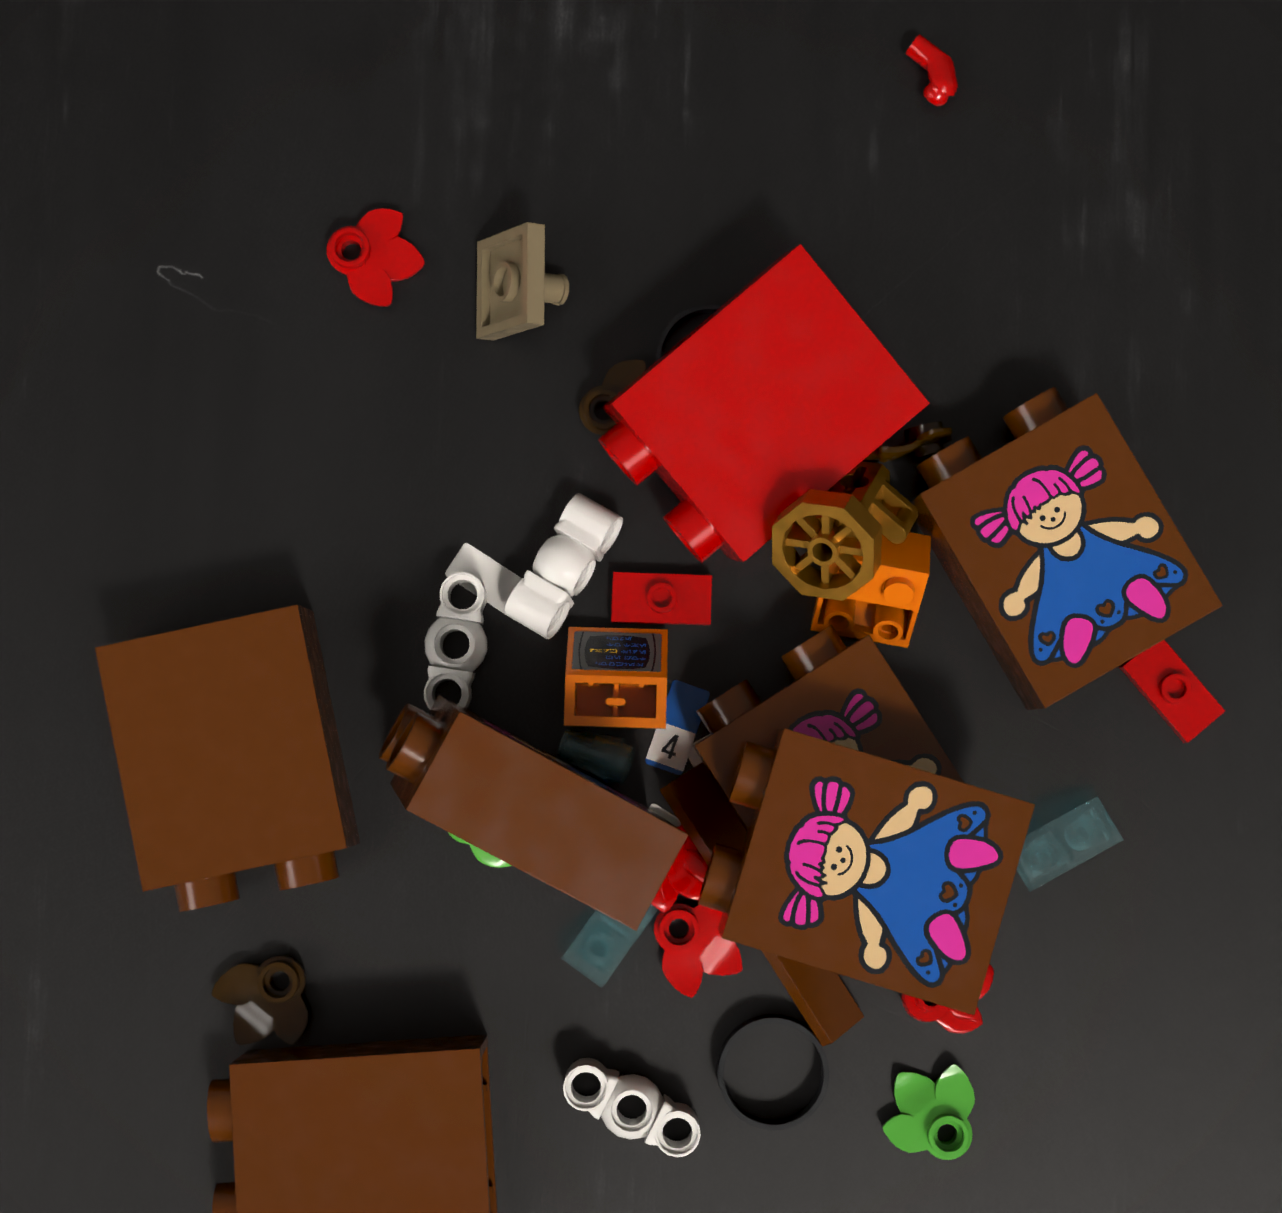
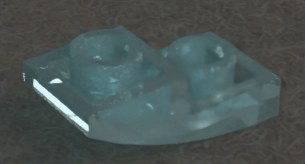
M1097 796L1026 835L1017 871L1029 892L1124 839Z
M650 905L637 931L595 910L561 959L602 988L658 909Z

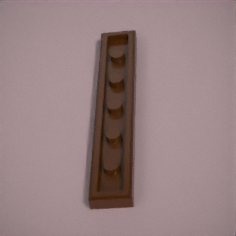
M703 762L660 789L707 865L716 843L742 850L747 831ZM762 951L822 1047L832 1044L865 1017L837 973Z

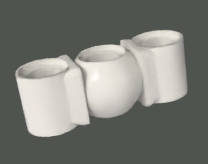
M581 493L576 494L569 501L559 522L554 527L557 535L548 538L539 549L533 562V572L527 570L524 578L517 583L505 605V615L546 639L552 638L558 632L570 608L574 605L571 597L578 595L589 582L596 566L595 560L601 562L604 554L615 542L622 528L623 517Z
M456 572L448 576L442 583L440 588L441 604L436 613V616L439 618L430 626L424 640L425 654L432 665H428L429 680L424 688V700L430 710L436 701L435 691L437 686L446 680L455 681L461 688L462 696L458 705L465 709L469 707L472 699L471 684L476 674L473 671L484 661L488 650L487 636L481 626L484 623L483 610L487 603V591L483 583L475 575L468 572ZM468 582L473 584L477 590L476 602L467 609L455 608L451 602L452 589L460 583ZM454 631L464 632L469 639L468 652L458 659L449 658L443 650L445 637Z
M592 1058L579 1059L568 1068L563 1084L564 1097L568 1104L577 1110L589 1111L598 1120L601 1117L607 1129L616 1136L629 1140L644 1138V1143L657 1145L660 1150L673 1157L686 1156L693 1152L699 1144L701 1134L699 1120L695 1111L686 1104L675 1103L665 1094L662 1096L657 1086L648 1078L635 1074L619 1077V1071L607 1069L598 1060ZM583 1072L593 1073L598 1077L601 1088L592 1096L580 1095L575 1091L572 1080L576 1075ZM627 1095L639 1096L644 1100L646 1110L641 1116L630 1119L624 1117L619 1112L617 1107L619 1101ZM672 1118H682L689 1122L692 1128L687 1138L681 1141H673L665 1136L663 1132L664 1125Z

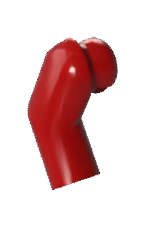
M919 34L905 54L928 72L930 82L923 90L924 97L935 106H943L946 104L949 96L955 95L958 88L954 62L950 56Z

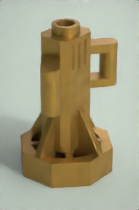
M862 461L828 491L810 489L780 513L772 525V565L801 595L843 601L874 578L881 565L882 534L892 543L900 544L904 542L918 517V510L890 485V471L883 464ZM794 547L807 548V552L800 557ZM852 555L863 556L862 565ZM814 562L820 565L821 571L814 569L809 564ZM840 567L845 574H837L838 568Z

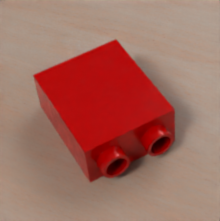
M799 244L780 256L606 403L602 408L616 425L601 436L598 441L616 465L635 485L638 486L656 471L681 501L663 516V519L698 561L703 563L720 548L728 559L744 562L772 538V525L784 509L810 489L828 491L930 403L804 247Z

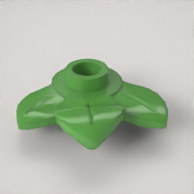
M951 1064L943 1071L936 1082L916 1072H899L894 1082V1097L901 1113L887 1120L882 1126L888 1139L895 1147L908 1153L928 1150L933 1156L943 1160H952L962 1156L972 1142V1127L967 1118L975 1103L974 1090L964 1071L956 1064ZM950 1124L955 1129L954 1137L946 1142L939 1140L937 1137L938 1129L942 1125Z

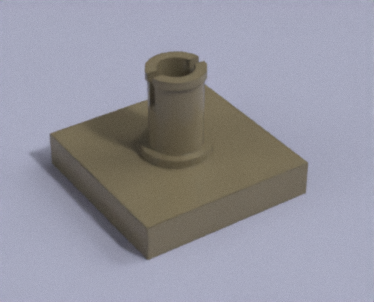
M526 222L477 242L476 339L494 341L544 325V302L557 306L565 303L569 294L567 276L564 274L545 273V225Z

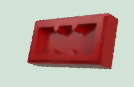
M613 572L611 622L710 626L712 575Z
M1165 639L1119 667L1183 743H1189L1225 712L1223 707Z

